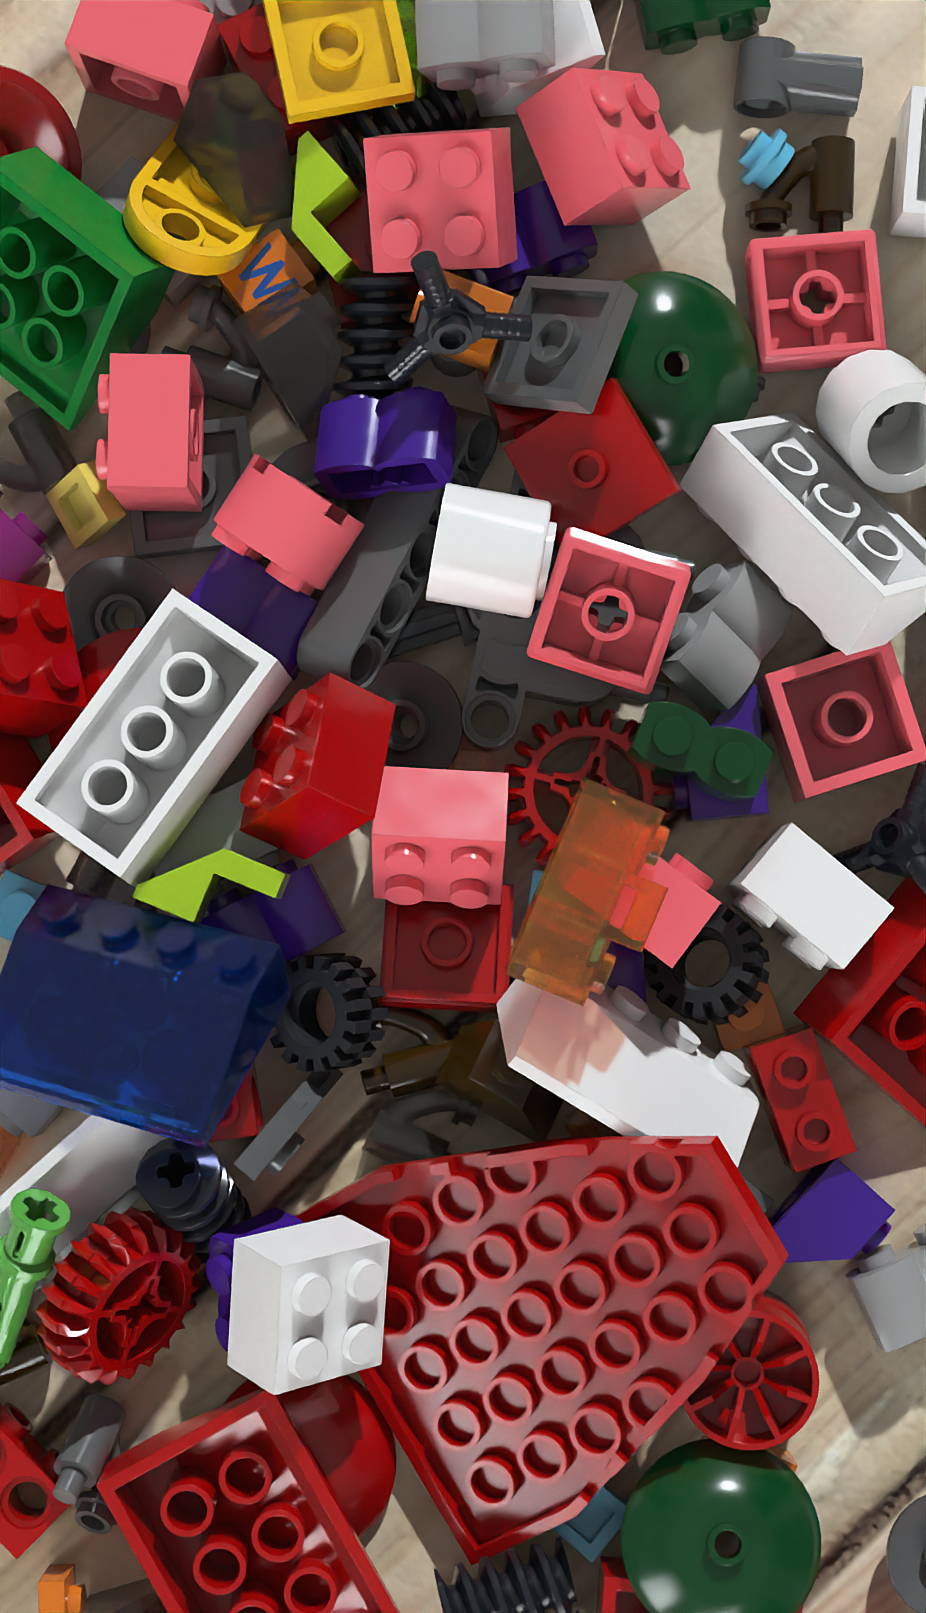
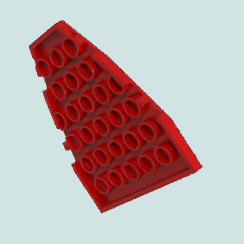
M573 1136L384 1165L294 1215L301 1219L303 1223L343 1215L390 1240L381 1365L357 1372L471 1566L479 1563L482 1556L486 1555L490 1558L575 1518L607 1481L622 1469L650 1436H653L705 1381L789 1256L718 1136Z

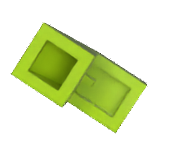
M306 131L298 139L291 230L341 286V280L360 275L361 270L325 230V227L361 196V193L311 133Z
M221 849L138 884L132 897L191 922H202L221 876L273 898L281 899L291 875L232 850Z

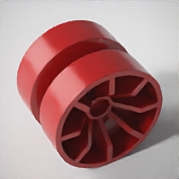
M765 1290L705 1381L683 1403L685 1411L692 1422L710 1439L724 1446L739 1450L766 1449L791 1438L809 1419L818 1398L819 1371L807 1329L795 1309L780 1296Z

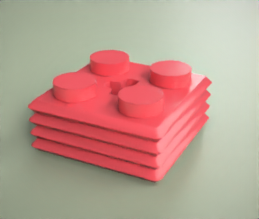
M873 230L752 239L749 242L744 258L751 334L757 352L758 373L837 367L847 357L869 349L886 350L876 234ZM808 290L816 291L818 300L828 301L829 304L825 305L821 314L812 313L810 307L801 304Z
M574 527L567 528L529 641L527 655L531 658L642 694H650L691 578L690 566ZM607 595L619 598V608L628 612L625 618L614 617L610 626L599 623V611L590 607L593 601L598 603L604 602Z

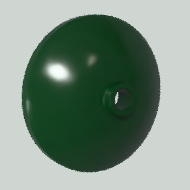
M656 271L635 275L623 280L639 295L606 380L609 378L617 379L667 466L690 463L695 458L713 425L744 420L747 416L756 392L758 379L755 343L751 331L738 308L726 295L711 284L697 277L672 271ZM668 353L676 354L682 360L683 370L679 377L670 376L664 368V359Z
M705 1438L675 1447L658 1458L643 1473L632 1490L625 1507L621 1527V1550L630 1584L641 1603L650 1613H797L809 1596L817 1577L821 1558V1532L816 1509L809 1493L797 1475L782 1460L765 1449L739 1450L719 1444L710 1438ZM729 1530L737 1536L738 1548L733 1555L722 1557L715 1550V1539L719 1533Z

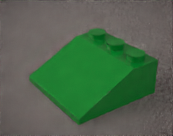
M36 146L0 157V375L70 431L77 428L98 398L99 375L109 374L110 353L128 354L158 312L175 269L161 264L140 249L127 232L122 213Z

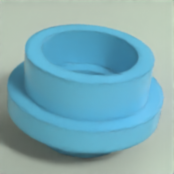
M778 128L770 136L761 130L743 150L738 158V162L745 167L739 177V180L748 186L753 182L762 190H765L784 170L791 160L795 149L785 141L787 134L783 130Z

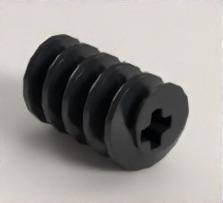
M422 74L417 77V96L415 94L414 101L395 104V107L389 105L373 108V119L364 110L349 113L350 130L336 117L327 120L328 129L335 148L353 182H355V178L361 176L366 181L363 138L386 134L468 130L466 113L457 91L440 89L437 87V82H432Z
M360 271V275L341 280V287L357 295L358 301L339 306V313L355 321L356 327L337 332L336 339L353 347L354 352L335 358L334 365L350 372L352 375L351 379L332 384V391L344 397L361 394L382 400L394 394L395 391L413 386L414 378L409 377L403 384L393 381L386 373L384 364L403 347L399 344V340L413 336L414 324L402 319L401 316L403 313L413 310L416 298L404 293V288L419 284L416 276Z
M181 1135L161 1140L148 1149L138 1164L135 1178L139 1193L164 1226L182 1232L183 1242H194L196 1244L194 1253L202 1259L201 1264H206L208 1259H210L209 1242L211 1235L252 1217L248 1201L219 1160L218 1155L203 1140L194 1136Z
M561 1536L555 1539L554 1556L552 1559H549L541 1545L536 1542L530 1544L528 1565H523L515 1551L509 1549L505 1550L503 1571L501 1572L497 1571L486 1555L480 1557L478 1576L474 1579L462 1562L454 1563L451 1585H447L438 1570L434 1569L443 1613H547L548 1609L553 1608L555 1613H572L573 1603L577 1602L573 1579Z

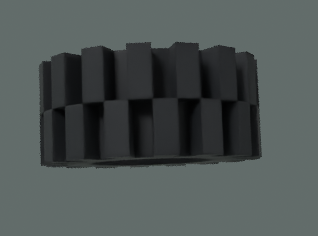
M720 904L673 968L655 955L644 954V966L652 970V974L647 975L646 979L649 987L658 992L655 996L660 1002L682 1017L689 1018L695 1023L707 1025L708 1020L717 1025L729 1023L728 1015L733 1014L740 1018L748 1013L743 1005L749 999L757 1004L763 994L756 990L759 982L768 983L770 973L763 968V963L770 962L769 953L760 944L764 940L759 932L739 914ZM714 940L723 943L729 955V966L724 977L716 984L708 987L693 985L685 972V962L689 952L697 944L704 941Z
M346 953L296 957L297 960L287 961L281 966L284 974L273 976L269 984L278 992L266 994L264 1005L274 1007V1016H266L264 1021L266 1028L276 1027L278 1034L269 1038L273 1048L287 1047L281 1055V1058L287 1064L297 1063L296 1069L303 1072L314 1071L316 1073L357 1066L363 1063L361 1058L371 1057L377 1050L371 1042L381 1041L386 1030L376 1026V1021L388 1019V1007L377 1008L376 999L386 995L382 985L370 986L369 983L377 975L371 967L360 968L363 962L360 958L345 956ZM322 988L328 991L335 1006V1025L329 1037L320 1028L316 1017V1001Z

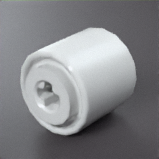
M869 349L847 357L829 373L819 390L815 410L819 432L831 448L866 485L883 493H906L925 486L926 375L910 360L891 350Z
M446 483L431 560L426 600L529 618L532 615L535 600L543 601L557 526V523L550 522L551 503L540 499Z

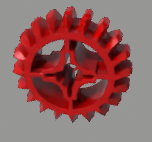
M580 706L577 714L578 726L574 727L569 726L566 714L563 710H559L553 714V722L557 733L550 735L544 725L536 722L531 726V732L540 745L534 749L528 743L518 740L514 745V751L528 762L525 767L508 763L504 767L503 773H509V778L521 780L520 788H508L507 802L520 801L522 810L514 811L507 815L506 824L507 826H516L524 821L527 822L530 830L523 833L517 839V844L523 849L538 838L545 845L535 858V862L543 866L550 859L553 851L563 855L558 867V873H560L583 842L592 816L602 811L621 812L634 816L632 820L660 840L661 835L646 823L649 818L658 821L670 819L671 811L665 807L653 805L654 797L672 795L674 787L669 783L654 784L652 775L657 773L642 767L627 752L631 743L629 738L635 733L639 724L634 719H630L624 725L621 733H617L611 730L615 720V711L607 708L604 711L600 726L590 725L591 711L589 706ZM591 741L585 763L578 771L572 773L555 771L553 773L539 769L547 756L556 749L572 742ZM609 748L621 754L631 766L637 780L639 797L629 795L627 791L614 787L608 780L605 771ZM593 761H595L597 766L593 778L597 779L600 783L595 789L603 788L604 797L617 800L618 802L608 799L604 801L594 800L588 809L583 812L581 822L578 825L576 820L580 807L574 803L578 796L570 797L569 788L556 785L555 783L566 786L570 784L580 785L583 779L590 773ZM533 788L548 791V794L559 797L566 804L569 813L563 839L554 834L541 819L535 805Z
M133 1206L123 1215L111 1211L107 1215L103 1226L90 1222L86 1237L80 1242L70 1240L71 1251L62 1261L53 1262L57 1269L54 1279L41 1286L48 1298L39 1304L36 1309L37 1314L43 1320L37 1333L44 1339L45 1349L52 1354V1359L65 1370H69L77 1378H84L89 1383L100 1380L107 1385L112 1384L119 1376L130 1380L135 1375L140 1364L151 1367L154 1355L161 1348L170 1349L169 1340L176 1330L186 1328L182 1320L186 1312L197 1305L191 1294L201 1286L203 1281L196 1273L202 1263V1259L194 1253L196 1244L194 1242H183V1233L164 1226L151 1210L140 1211Z

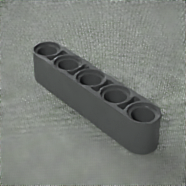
M450 405L457 416L451 484L477 488L497 448L498 426L495 419L489 415ZM445 487L424 492H398L390 490L375 497L362 521L365 524L364 528L334 573L302 633L297 648V664L302 672L320 679L332 673L365 690L373 684L428 582Z

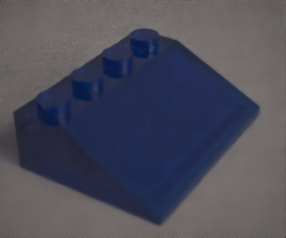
M47 884L17 928L0 974V1088L206 1148L291 997L281 945Z

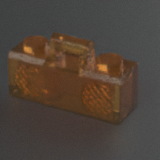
M583 777L505 962L504 969L506 975L584 1006L590 991L597 994L602 993L612 972L616 956L607 953L610 940L633 950L643 951L669 889L662 884L639 875L644 863L653 867L656 865L664 849L670 832V828L660 824L665 811ZM624 886L637 890V893L621 928L609 922Z

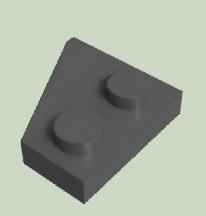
M339 1069L316 1073L313 1071L240 1155L234 1165L253 1181L265 1168L276 1176L305 1141L296 1132L297 1129L344 1073Z

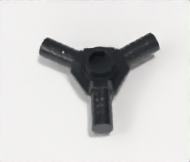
M422 251L411 260L412 269L424 295V299L420 301L414 322L413 338L384 364V369L393 381L403 384L431 356L438 353L447 355L461 353L470 344L476 343L481 338L529 342L533 328L531 315L486 311L483 305L458 289L449 287L435 252Z
M917 764L902 808L896 809L889 817L881 820L875 826L871 839L867 843L832 855L853 874L875 867L879 871L900 877H912L926 896L925 764Z

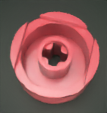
M255 453L213 518L218 525L211 536L242 556L247 555L255 561H258L262 555L271 560L265 572L296 592L300 590L306 595L311 596L315 588L324 590L365 524Z

